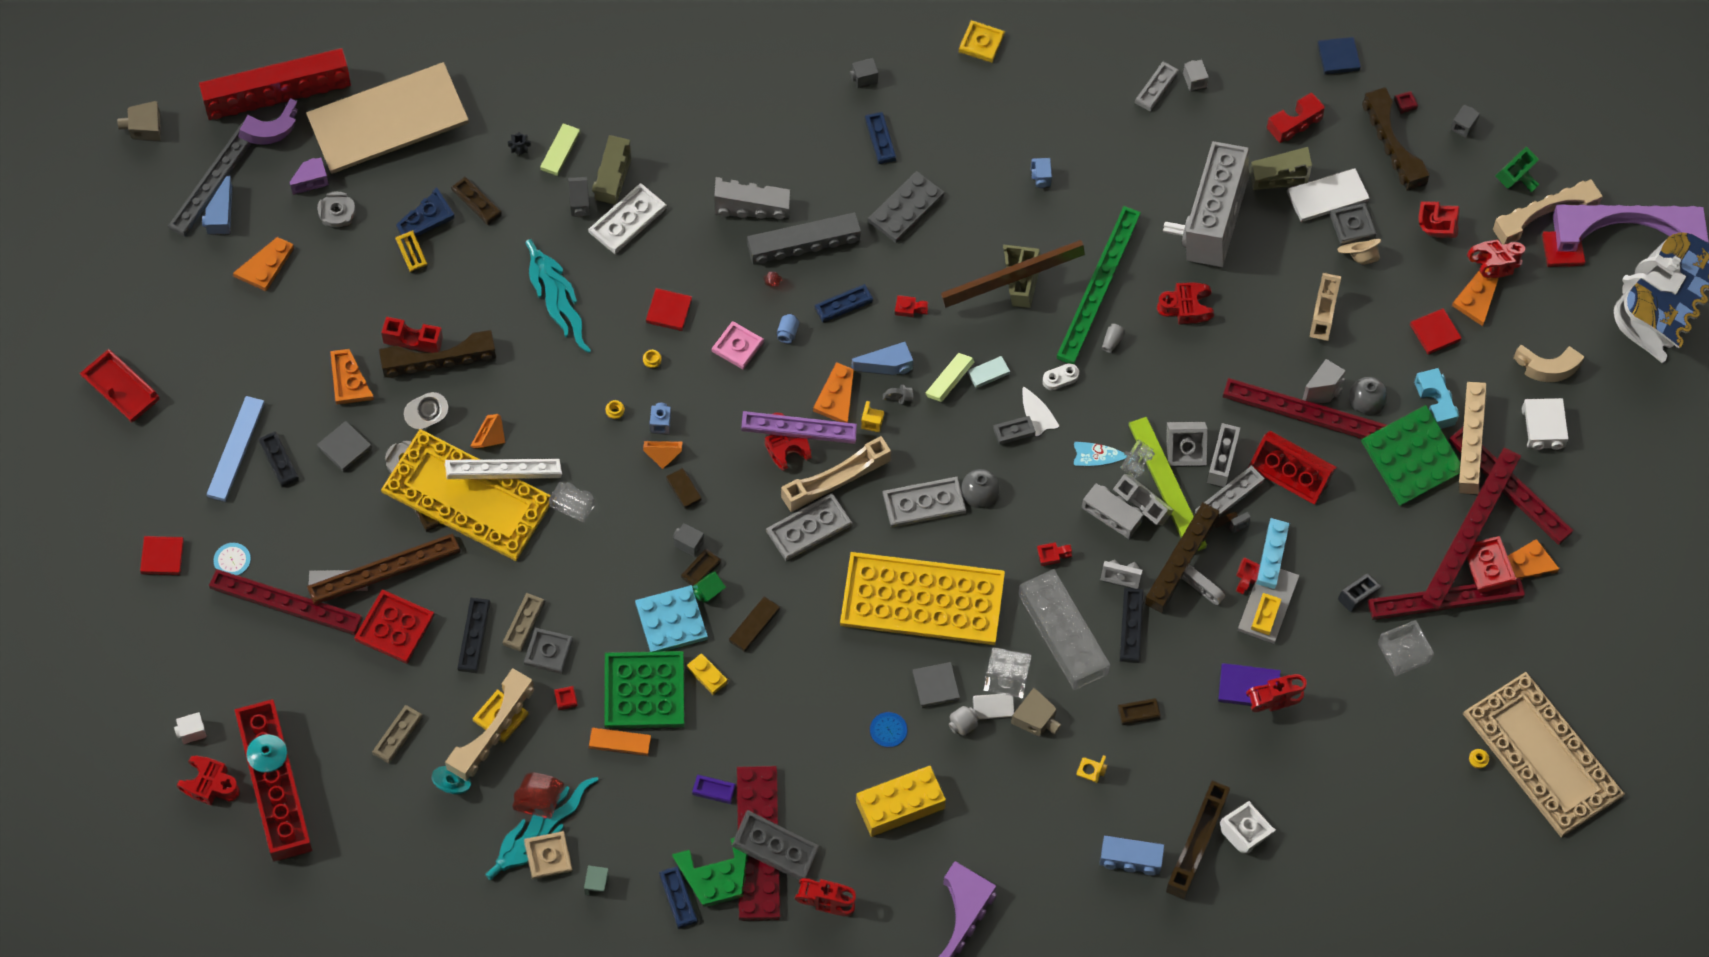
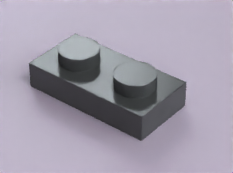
M1030 415L993 425L999 445L1034 436L1036 433Z

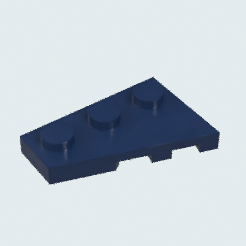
M436 187L427 199L424 198L415 210H411L396 224L400 235L413 231L415 237L455 217Z

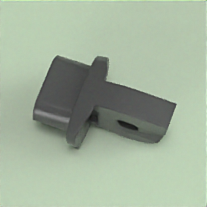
M900 385V388L887 389L883 393V400H898L900 404H904L905 401L912 402V387Z

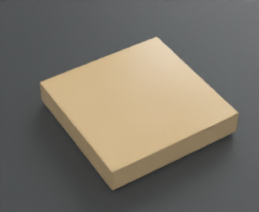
M564 831L524 839L532 879L572 872Z

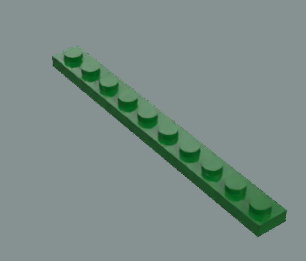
M1123 206L1056 359L1069 364H1075L1141 212Z

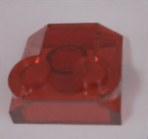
M535 772L526 774L520 788L514 794L513 810L551 819L564 783L544 774Z

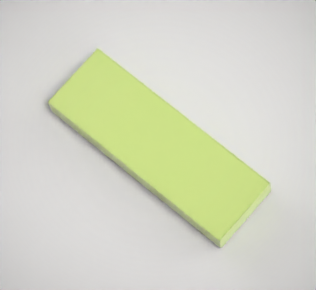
M562 124L540 166L542 171L558 176L580 134V129Z
M958 353L927 390V397L942 402L973 365V358Z

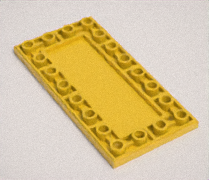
M420 429L382 487L381 493L517 561L554 501V497L518 478L447 479L445 460L480 459Z

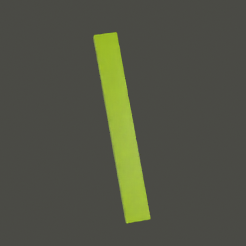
M1147 417L1129 422V428L1164 502L1174 510L1171 517L1180 537H1182L1194 516ZM1205 541L1202 543L1198 551L1205 549L1207 547Z

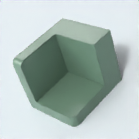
M588 866L584 886L585 895H589L590 891H605V885L608 883L609 878L608 868Z

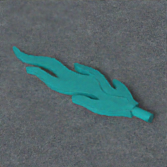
M532 239L527 240L525 243L531 257L529 277L538 298L542 297L539 279H541L545 285L546 307L549 315L563 329L565 337H568V326L560 315V312H562L572 325L575 341L578 346L590 353L591 349L582 339L581 317L571 307L566 298L565 291L569 293L572 302L577 304L571 283L560 275L563 274V268L554 259L537 250Z
M598 777L585 780L579 784L568 802L557 810L551 812L555 806L567 797L569 792L568 786L565 787L561 794L543 803L533 814L523 836L516 840L526 824L525 819L521 820L519 825L504 838L496 865L485 874L486 877L492 880L501 870L505 871L509 868L529 863L524 839L549 834L554 825L575 812L585 789L599 781ZM559 825L552 833L561 832L564 829V825Z

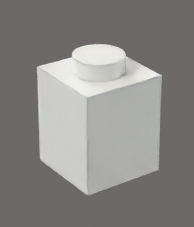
M199 712L176 719L178 725L174 727L176 736L182 739L183 744L207 737Z

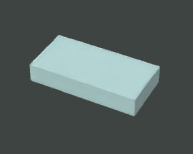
M1002 356L968 370L967 374L975 388H978L1009 375L1010 370Z

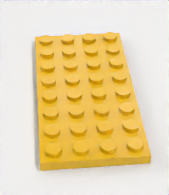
M851 552L840 626L995 645L1005 571Z

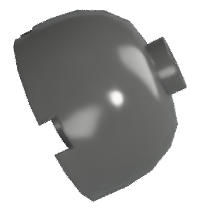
M1374 377L1358 379L1352 385L1349 393L1350 405L1355 411L1362 412L1363 415L1379 413L1387 400L1386 387L1380 380Z
M976 469L969 472L963 479L961 492L963 499L968 505L974 508H979V506L989 507L997 500L1000 486L997 477L992 472L985 469Z

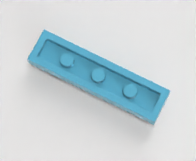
M1273 518L1270 519L1256 584L1275 589L1289 523Z

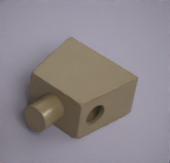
M157 101L129 107L128 118L117 120L118 129H128L132 139L161 140L160 110Z
M1035 688L1031 690L1014 712L1011 724L1037 736H1041L1045 729L1056 734L1061 727V724L1054 720L1057 711L1056 707Z

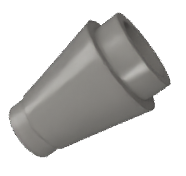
M1112 324L1111 327H1108L1102 349L1112 353L1125 336V329L1117 324Z

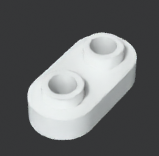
M1065 364L1049 370L1043 375V385L1048 390H1056L1077 381L1079 370L1073 364Z

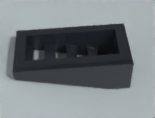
M1367 573L1343 589L1338 600L1351 612L1378 591L1381 586Z

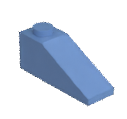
M226 176L208 204L206 216H202V225L206 227L207 234H230L232 182L230 176Z
M902 342L853 358L852 369L860 372L890 375L905 374L913 369V359L906 343Z

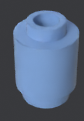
M791 314L782 316L777 330V339L780 342L788 344L795 339L800 323L796 316Z

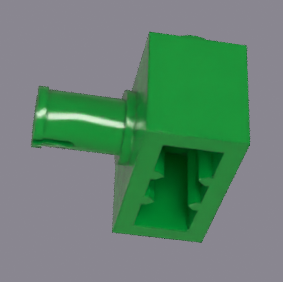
M1526 146L1495 177L1507 189L1518 180L1532 192L1539 183L1528 172L1539 159Z

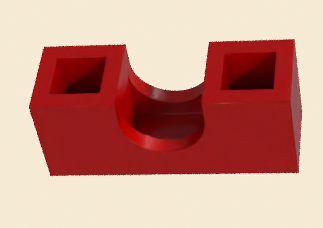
M1311 92L1297 101L1295 111L1299 116L1292 117L1284 110H1281L1268 119L1267 129L1279 143L1284 140L1288 141L1299 131L1303 132L1312 123H1318L1322 120L1325 107Z
M386 317L381 332L384 344L429 353L439 352L443 341L441 327L423 324L422 329L417 330L408 327L405 324V320Z

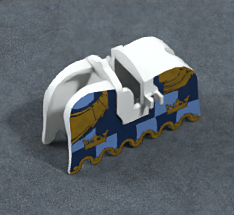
M1684 232L1671 235L1647 259L1637 265L1634 275L1624 276L1622 279L1624 283L1622 288L1623 296L1614 307V317L1619 329L1661 363L1667 359V354L1664 352L1663 347L1672 348L1675 345L1677 348H1681L1684 340L1680 333H1689L1692 330V325L1688 322V319H1697L1700 316V311L1696 305H1705L1708 302V297L1704 291H1709V243L1693 234Z

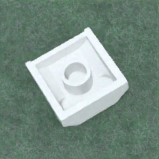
M1250 801L1220 821L1222 833L1242 853L1251 852L1256 845L1276 831L1253 807Z

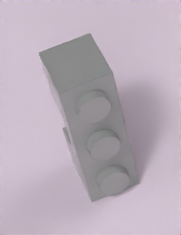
M1124 474L1113 488L1125 500L1138 506L1143 511L1142 513L1156 525H1163L1174 511L1131 475Z

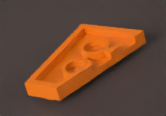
M1478 271L1455 299L1452 306L1483 326L1498 278H1484L1480 271Z
M836 362L813 407V412L838 422L848 423L854 369Z

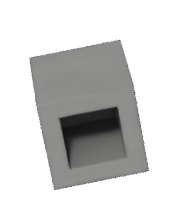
M1193 60L1185 63L1183 75L1189 91L1207 87L1209 77L1203 61Z

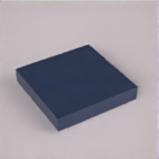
M1354 37L1318 41L1324 74L1360 70L1361 66Z

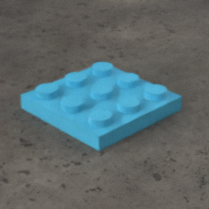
M692 585L635 600L650 652H664L708 640Z

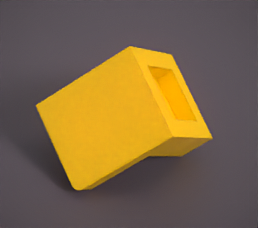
M866 401L861 420V429L880 433L884 411L870 408V402Z

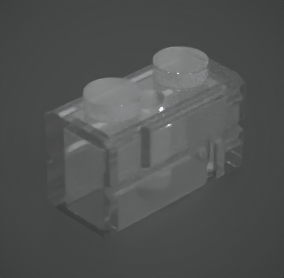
M560 481L549 498L550 507L583 523L595 505L594 497L590 492L583 490V492L579 491L569 482L565 484Z

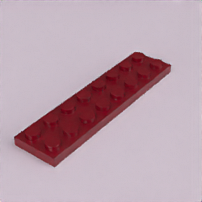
M777 766L737 767L738 829L747 810L778 825ZM748 855L743 897L739 898V921L780 920L779 870Z

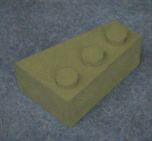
M609 135L602 163L598 169L597 182L595 181L592 187L595 200L614 205L617 204L632 160L629 139Z
M1305 147L1252 161L1250 176L1253 190L1299 186L1308 183L1312 168L1309 148Z
M1003 245L1006 268L1041 255L1040 249ZM1039 273L1009 284L1012 306L1031 308Z

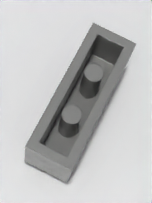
M1222 423L1207 483L1222 487L1226 486L1240 427Z
M1097 483L1084 497L1082 502V509L1128 539L1143 520V514L1137 507L1130 506L1122 497L1115 496L1110 493L1108 488Z

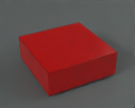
M574 686L554 690L558 710L578 706Z

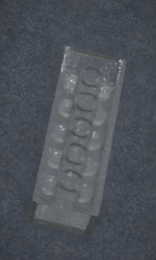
M1054 569L1020 584L1018 595L1072 688L1076 690L1108 675L1110 663Z

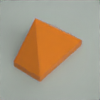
M499 414L487 415L470 445L472 448L505 443L502 419Z
M644 441L643 451L663 469L682 451V442Z

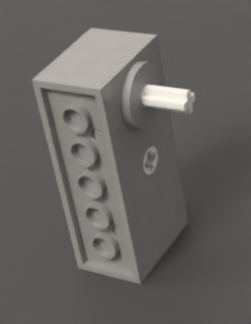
M1212 141L1191 215L1187 217L1185 225L1170 222L1164 223L1163 232L1183 236L1182 246L1186 247L1187 261L1223 267L1249 179V148Z

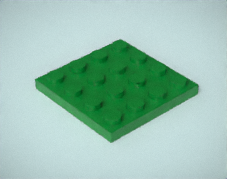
M1426 405L1361 440L1399 506L1460 474L1461 463Z
M683 651L605 653V728L684 727Z

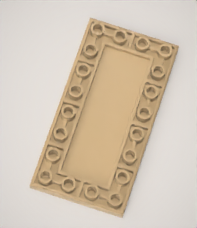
M444 62L306 112L331 174L469 123Z
M1527 672L1464 711L1463 715L1560 837H1563L1625 795Z

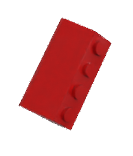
M1272 431L1263 436L1248 466L1249 468L1252 465L1265 478L1314 505L1329 484L1337 468Z

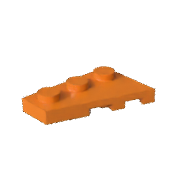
M275 238L237 269L233 276L267 291L293 251L294 245L281 238Z
M350 349L330 351L336 405L374 400V396L367 386Z
M1537 539L1508 555L1515 577L1521 580L1530 576L1537 577L1545 573L1551 572L1552 574L1559 571L1558 566Z

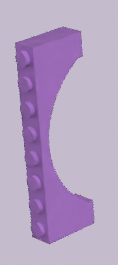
M1562 204L1556 205L1553 214L1558 251H1576L1579 242L1587 235L1601 227L1616 223L1646 225L1668 236L1681 232L1689 233L1708 242L1703 207Z
M956 861L944 877V885L948 887L955 906V930L949 944L939 957H954L956 952L960 953L965 946L963 941L967 936L971 937L976 929L975 923L977 920L981 921L987 911L985 910L988 903L992 904L997 896L995 893L996 885Z

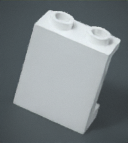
M1563 398L1525 399L1522 406V414L1526 416L1527 448H1533L1534 450H1541L1543 448L1557 450L1564 448L1568 441Z

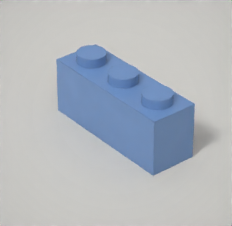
M1104 836L1100 865L1107 869L1121 868L1127 872L1141 871L1147 875L1160 874L1164 845Z

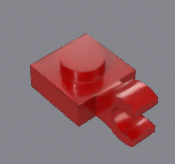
M897 295L895 315L914 317V313H928L927 301L916 302V297Z
M1056 542L1037 546L1041 566L1060 563V557H1072L1071 545L1057 547Z
M1245 557L1241 560L1236 575L1241 580L1236 592L1244 594L1249 584L1256 582L1259 564Z

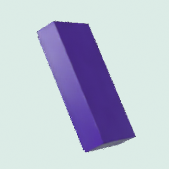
M697 774L692 795L731 804L736 784Z

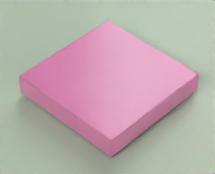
M732 321L713 346L712 352L744 370L764 343V339Z

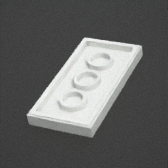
M1355 168L1287 189V194L1301 222L1329 214L1332 210L1369 201V196Z
M640 183L588 229L589 233L616 254L666 210L667 205Z

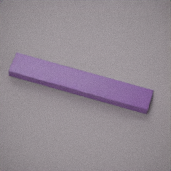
M743 411L741 431L855 444L857 424Z

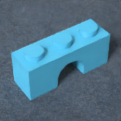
M1439 368L1417 373L1414 383L1420 398L1433 397L1438 401V404L1430 406L1429 411L1439 428L1442 429L1455 425L1459 417V411L1453 405L1451 391L1447 390L1445 377L1440 373Z

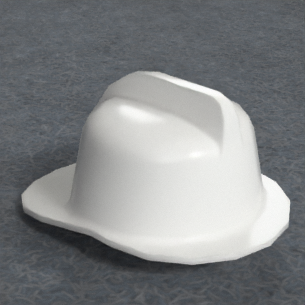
M435 392L422 395L409 402L405 407V421L415 429H423L445 418L448 413L447 400L444 396Z

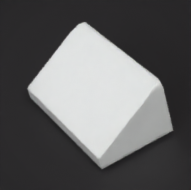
M1013 694L974 696V711L979 719L1012 717L1014 714Z

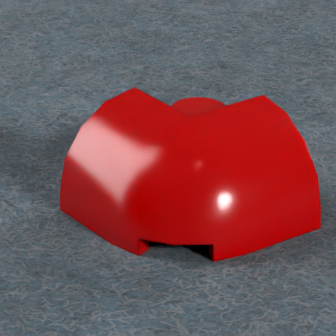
M1421 202L1419 225L1428 236L1456 238L1459 231L1460 208L1459 206H1440V202Z

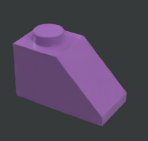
M313 158L302 163L290 181L292 194L329 185L322 158Z

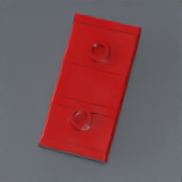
M109 349L80 372V376L91 384L98 393L104 396L131 423L160 400L156 391Z

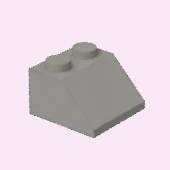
M1326 359L1306 385L1302 400L1315 404L1331 402L1334 396L1338 397L1343 390L1345 370Z
M1167 422L1166 442L1169 465H1207V426L1205 422Z

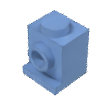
M1050 158L1032 159V180H1035L1036 187H1050L1052 178Z
M657 403L656 406H651L650 433L669 434L671 407L667 406V404Z

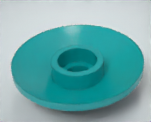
M262 735L255 738L247 749V760L250 766L256 771L263 773L279 769L287 758L285 743L274 735ZM264 749H270L268 753L262 752Z
M446 766L438 767L432 773L433 783L444 792L462 794L467 792L471 786L470 778L465 781L447 770Z

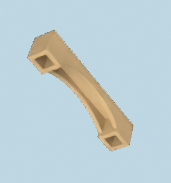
M1592 180L1581 181L1572 188L1561 190L1558 194L1548 195L1544 200L1534 201L1525 208H1518L1511 214L1499 216L1495 221L1493 230L1503 245L1520 240L1523 229L1529 223L1544 214L1555 211L1556 205L1597 206L1600 205L1603 196Z
M1467 382L1459 493L1479 494L1486 383Z
M882 436L865 444L856 454L837 466L813 477L802 480L796 479L781 487V498L790 512H793L890 462L891 450Z
M513 668L502 682L504 698L492 724L473 742L461 748L456 746L445 761L447 770L465 781L470 776L473 777L476 774L479 763L488 757L489 749L492 745L498 743L502 731L508 729L514 714H518L521 711L524 700L530 698L534 692L533 680Z

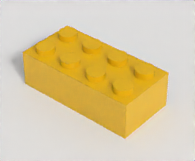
M931 766L856 793V804L871 837L943 810L946 799Z

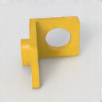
M1103 755L1100 763L1082 758L1077 776L1098 783L1100 775L1104 777L1108 766L1105 765L1106 756ZM1089 764L1094 767L1095 771L1092 774H1086L1083 771V767Z

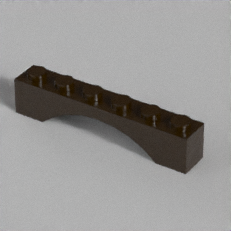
M1386 87L1367 92L1362 102L1363 108L1368 112L1370 122L1377 130L1378 139L1382 140L1385 153L1392 160L1393 169L1397 170L1400 183L1405 186L1407 191L1427 185L1430 174L1423 160L1409 153L1398 142L1393 133L1390 123V110L1393 101Z
M491 330L474 332L457 346L435 353L413 352L399 346L379 349L383 375L390 378L401 374H415L425 370L433 371L436 368H450L454 365H468L476 361H489L496 358Z
M1202 502L1147 594L1145 605L1163 613L1188 565L1218 521L1219 510Z
M1213 780L1211 781L1193 828L1168 882L1167 893L1185 900L1228 798L1230 787Z

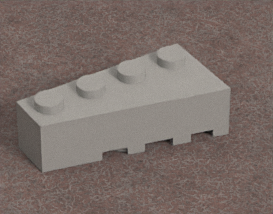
M716 177L714 195L715 215L722 217L738 216L741 218H789V189L771 186L760 188L754 183L741 185L736 180H731L729 183L722 181V178Z

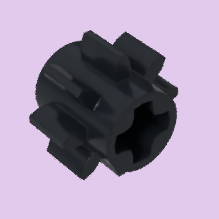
M520 132L514 135L511 134L512 141H508L511 153L515 152L519 156L528 153L527 147H531L528 135H523Z

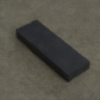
M274 431L258 438L280 486L284 487L298 481V475L277 432Z

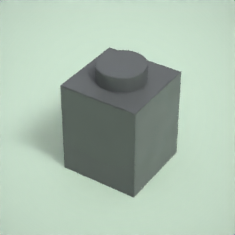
M873 58L852 63L850 77L852 82L855 81L857 88L878 83V70Z
M1463 105L1453 119L1450 130L1467 138L1477 124L1480 113L1472 107Z
M683 523L680 529L677 528L673 534L674 547L694 557L704 543V533Z

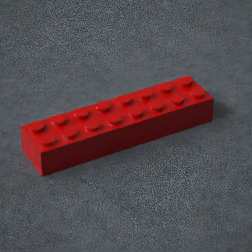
M340 48L199 82L208 120L228 115H237L249 110L253 111L265 106H273L282 102H289L290 98L293 100L302 97L307 98L314 94L343 89L351 86L344 52Z
M273 699L234 709L246 759L248 746L259 736L274 735L285 743ZM264 749L262 752L268 753L270 749ZM288 752L284 764L279 769L269 773L256 771L247 760L273 862L313 851Z

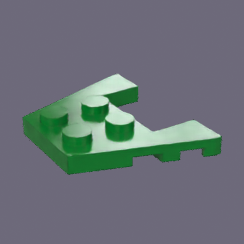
M733 848L734 858L699 868H694L690 850L675 853L672 856L703 907L743 897L746 876L745 868L746 861L748 860L747 854Z

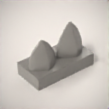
M1116 560L1104 561L1100 580L1138 589L1142 570L1139 569L1136 562L1124 566L1120 565Z

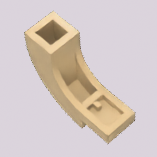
M1322 274L1310 330V337L1327 341L1329 339L1341 276Z
M1520 345L1513 359L1519 365L1526 367V376L1542 382H1557L1573 375L1582 365L1584 356L1569 346L1561 356L1555 359H1543L1523 345Z

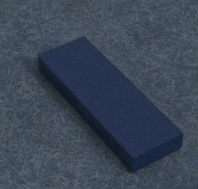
M883 112L865 115V121L878 164L896 161V154Z
M866 284L815 304V310L823 323L872 303L873 297Z
M676 866L659 872L677 928L697 923L679 867Z

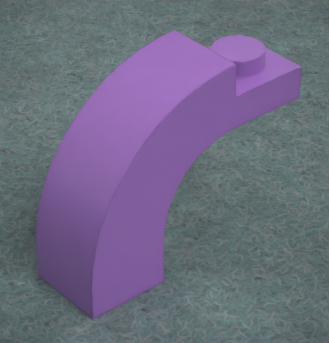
M290 98L282 115L274 121L264 122L247 115L240 128L238 137L254 144H271L282 140L294 128L296 121L294 117L298 111L296 109L297 101Z

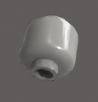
M962 706L950 714L951 722L948 725L953 733L958 732L964 736L977 728L979 718L971 707Z

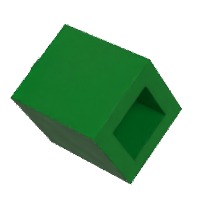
M716 572L708 574L692 586L695 597L699 601L702 600V602L710 600L726 588Z

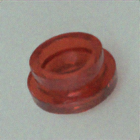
M769 272L763 277V280L767 286H779L782 276H779L776 272Z

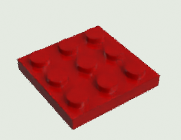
M382 589L354 639L356 642L407 664L435 614L433 611Z

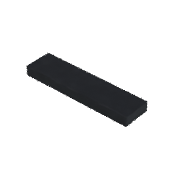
M1124 588L1120 644L1121 662L1139 663L1144 589Z
M470 598L457 667L458 671L478 672L490 607L489 599Z

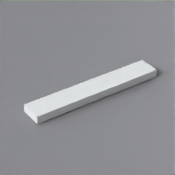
M560 459L445 460L447 479L561 478L562 476Z

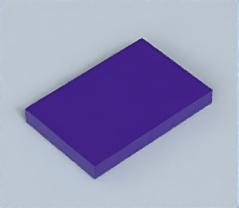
M1222 663L1218 702L1252 706L1246 691L1255 686L1267 685L1268 680L1279 678L1281 670Z

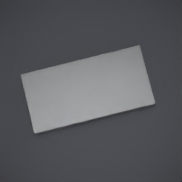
M958 477L883 491L891 528L966 513Z
M833 493L766 528V532L785 561L847 529L852 526V522Z
M1280 569L1275 589L1258 585L1255 582L1237 631L1275 644L1299 575ZM1263 593L1281 598L1270 635L1251 630Z

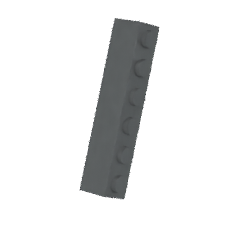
M854 212L747 236V246L752 263L763 264L770 260H781L793 255L799 256L810 251L817 252L828 247L835 248L846 243L853 244L860 241L861 230Z

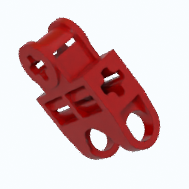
M1497 239L1473 246L1468 251L1467 257L1471 262L1482 263L1479 271L1484 278H1498L1513 275L1514 268L1522 265L1521 258L1525 253V246L1518 242L1502 245ZM1480 251L1479 254L1473 256L1475 252Z
M1194 282L1176 283L1175 291H1166L1159 296L1157 311L1164 317L1177 316L1178 324L1208 321L1214 317V310L1201 305L1198 300L1211 295V287L1207 284Z
M773 413V415L785 416L782 413ZM772 434L765 437V447L772 460L782 471L788 469L785 458L789 453H798L805 460L812 458L807 438Z
M1293 674L1268 680L1267 685L1250 688L1246 691V695L1250 697L1252 711L1261 712L1268 708L1269 711H1274L1300 703L1304 697L1307 681L1302 675ZM1295 679L1301 680L1303 686L1292 685V681ZM1300 694L1299 698H1292L1293 696Z
M191 756L188 761L191 766L197 768V771H199L198 776L193 780H179L176 785L184 794L208 805L212 804L215 797L225 801H233L240 793L235 778L227 775L228 769L225 763L201 756Z
M807 878L800 879V889L795 896L797 902L816 906L815 910L841 916H849L855 911L856 893L851 887L820 879V882ZM849 892L853 897L850 898L842 893ZM852 905V908L849 911H844L840 907Z

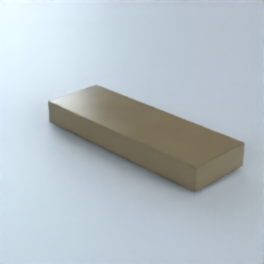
M526 593L503 640L504 646L522 651L545 603L544 599Z
M405 705L372 751L373 755L390 764L423 717L422 714Z

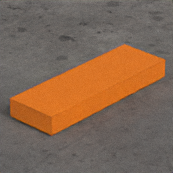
M592 728L589 749L648 756L651 735Z

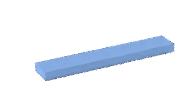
M245 397L208 489L207 497L226 502L264 407V400Z

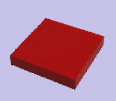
M1556 231L1543 232L1542 238L1547 267L1584 266L1585 258L1582 241L1579 242L1576 251H1558Z
M656 288L646 317V323L682 331L691 305L692 296Z
M1444 308L1410 322L1411 328L1427 354L1461 341L1460 334Z
M144 536L141 574L180 575L184 544L183 537Z

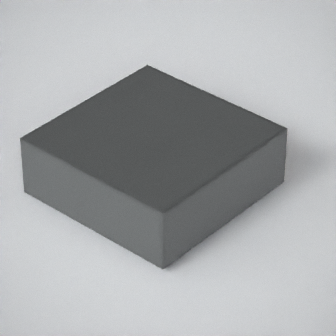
M1248 512L1231 520L1229 529L1232 534L1249 526L1251 516Z

